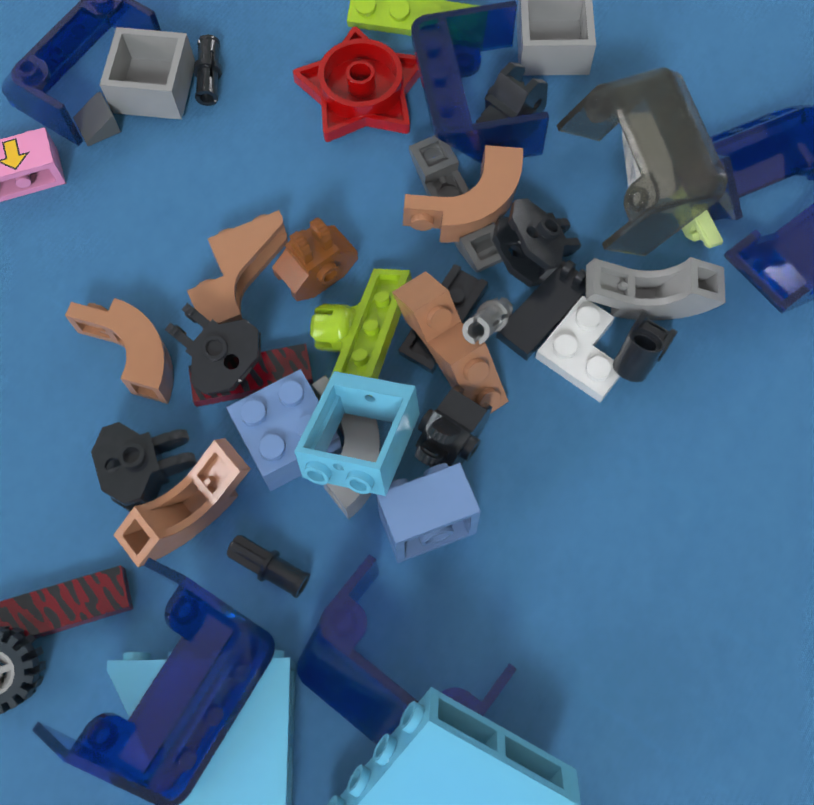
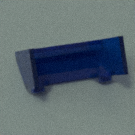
M80 0L13 67L2 83L3 94L10 105L79 146L83 140L65 105L46 93L111 27L115 29L116 27L161 31L155 11L135 0Z
M515 0L422 15L413 22L411 27L412 45L433 133L439 140L479 163H482L485 145L523 148V158L543 155L549 122L548 111L472 124L461 78L472 76L479 71L481 67L480 52L513 46L517 10Z
M797 105L779 109L673 151L671 153L673 171L683 186L694 184L712 220L741 219L743 215L740 197L794 175L806 176L807 180H814V105Z
M369 554L325 608L298 659L297 673L301 682L377 745L383 735L386 733L391 735L400 725L401 717L407 706L412 701L417 703L418 701L354 650L367 630L366 614L357 602L379 576L377 559ZM509 663L482 702L462 688H448L441 693L484 716L517 668Z
M148 558L144 566L177 587L166 605L164 616L167 626L182 637L130 718L126 719L113 712L102 713L94 717L85 726L77 740L39 721L32 731L65 763L155 805H179L192 792L270 664L275 651V642L268 631L187 576Z

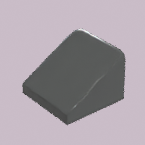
M101 92L96 93L73 117L87 146L121 132Z

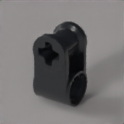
M642 312L629 331L613 361L614 370L619 376L628 381L636 383L644 381L657 361L660 362L678 331L675 329L666 330L649 320L648 314Z

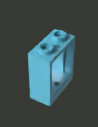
M334 371L294 451L302 477L319 485L328 483L349 488L359 494L373 493L386 496L420 415L416 387ZM344 413L393 423L376 463L326 452Z

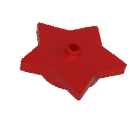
M355 26L351 28L343 42L332 47L322 60L294 69L293 78L300 88L321 105L323 135L326 142L366 126L408 134L410 133V119L405 96L424 72L426 59L424 56L395 53L386 44L369 39Z

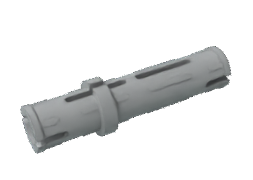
M497 297L480 305L477 313L465 321L462 332L464 338L471 344H476L478 340L479 344H482L494 332L503 329L512 315L513 308L510 301L504 297L498 300Z

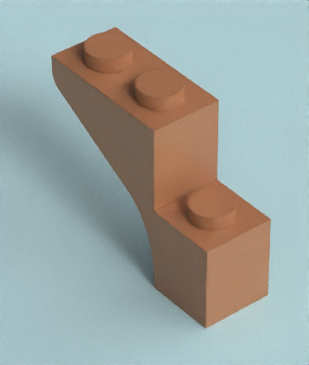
M279 210L271 214L259 215L248 223L235 228L224 229L217 235L207 238L223 276L217 279L204 280L196 287L187 290L194 308L209 321L213 319L218 324L243 320L241 302L245 291L288 242L283 217Z
M425 271L392 292L405 322L427 346L452 388L456 385L464 389L463 395L480 406L486 402L492 406L491 413L509 402L486 343L479 344L478 340L476 344H471L464 338L462 332L464 323L460 320L448 289Z

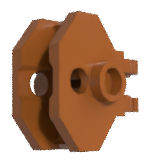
M317 217L310 222V228L299 232L296 231L289 236L290 241L285 244L286 249L272 266L276 278L283 280L290 288L292 297L296 301L316 297L342 279L358 260V252L335 225L326 226L321 218Z

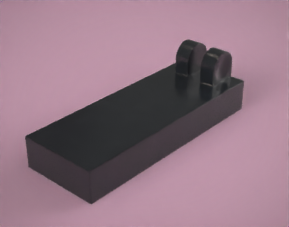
M571 260L567 262L562 261V264L510 316L506 326L497 331L496 338L527 361L556 329L582 296H586V271L581 269L578 272L576 270L577 264Z
M456 264L453 265L441 283L449 290L462 323L468 320L488 289L487 281L471 276L462 271L461 267ZM411 329L398 352L404 358L433 374L438 364L421 338Z

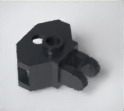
M509 62L500 71L495 84L488 90L485 96V110L481 117H478L475 124L478 132L476 136L477 145L485 149V145L496 146V143H499L506 135L514 139L517 135L528 134L537 125L546 107L548 83L542 79L533 78L525 86L523 82L525 67L520 63Z
M527 198L517 199L511 204L509 217L499 218L495 223L492 238L508 272L528 287L540 285L562 264V257L572 255L582 246L577 237L572 239L565 237L564 233L571 228L568 219L555 218L553 212L546 213Z
M186 303L181 310L192 322L204 328L203 331L193 341L178 325H173L171 322L164 330L187 348L186 352L192 356L191 384L203 394L209 396L235 391L261 360V333L246 319L218 324L213 319L209 321L190 304ZM237 357L239 359L238 367L232 370L229 369L228 362L231 358Z
M454 386L436 410L429 409L420 421L418 430L422 433L415 445L417 447L415 457L430 467L442 463H447L450 467L458 463L462 465L465 460L469 461L481 442L478 437L489 419L492 406L486 402L480 406L463 395L464 389L462 387Z
M120 422L102 427L91 451L101 490L110 496L113 502L129 512L134 506L155 500L161 486L170 482L169 476L188 470L195 466L197 462L192 452H183L165 459L162 457V453L181 447L190 441L187 430L176 429L152 437L149 432L140 435Z

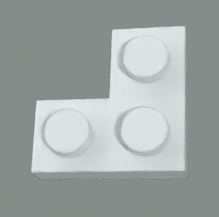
M582 296L538 349L535 358L601 403L621 376L613 368L614 359L594 346L612 325L615 317L593 302L587 301Z

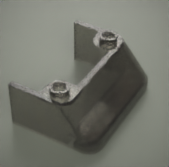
M666 67L656 68L597 85L556 125L560 132L600 141L620 123L641 176L628 187L624 196V209L629 222L602 243L604 250L646 256L719 201L726 191L727 174L686 83L679 72Z

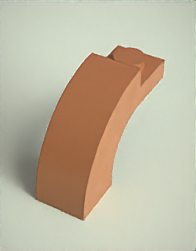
M116 298L113 299L109 310L95 303H88L85 306L71 302L65 316L78 333L110 341L126 349V364L120 379L131 394L168 404L173 389V365L168 349L151 321L134 306Z
M226 438L214 440L193 469L174 488L153 501L134 506L114 533V537L137 567L164 557L194 538L238 497V493L235 491L236 487L251 468Z

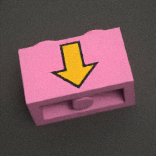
M45 127L0 139V202L66 184L58 149Z

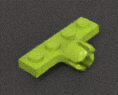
M350 0L347 25L348 27L356 26L359 29L482 46L488 7L446 0Z
M373 268L358 305L350 307L344 304L325 303L315 308V315L312 316L310 324V335L316 341L314 346L322 351L340 352L333 372L337 371L378 379L401 316L400 308L392 292L412 280L410 270Z

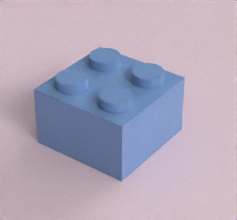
M301 369L226 407L270 492L302 475L294 451L319 400ZM335 432L326 452L341 455L340 437Z
M447 463L435 465L427 469L423 477L410 482L405 478L392 481L386 496L376 494L380 519L397 563L474 535L477 532L481 511L461 463L450 467Z

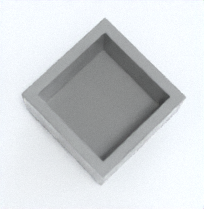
M519 0L516 19L518 63L525 67L523 75H589L596 48L592 0Z
M116 27L100 82V87L112 113L182 120L195 63L187 33Z

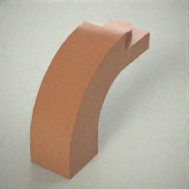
M485 145L480 180L475 187L462 195L436 197L405 194L403 226H411L419 231H427L432 228L440 229L439 242L450 243L459 242L461 237L493 223L495 225L497 220L503 218L514 199L522 172L523 148Z

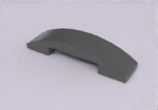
M442 132L409 146L412 161L428 196L455 197L470 191L458 171L459 161ZM494 223L461 237L459 242H453L476 273L503 262L492 241L495 228Z

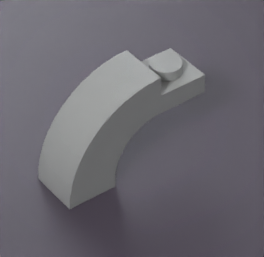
M690 257L683 263L671 268L643 271L594 258L586 265V300L611 307L612 316L637 320L642 312L648 314V319L651 321L694 316L726 303L724 267Z
M325 375L312 384L313 391L318 400H320L329 382ZM344 413L338 426L344 436L341 455L376 463L381 451L376 419ZM328 483L323 485L324 489L348 520L362 508L371 493L359 494L349 488Z

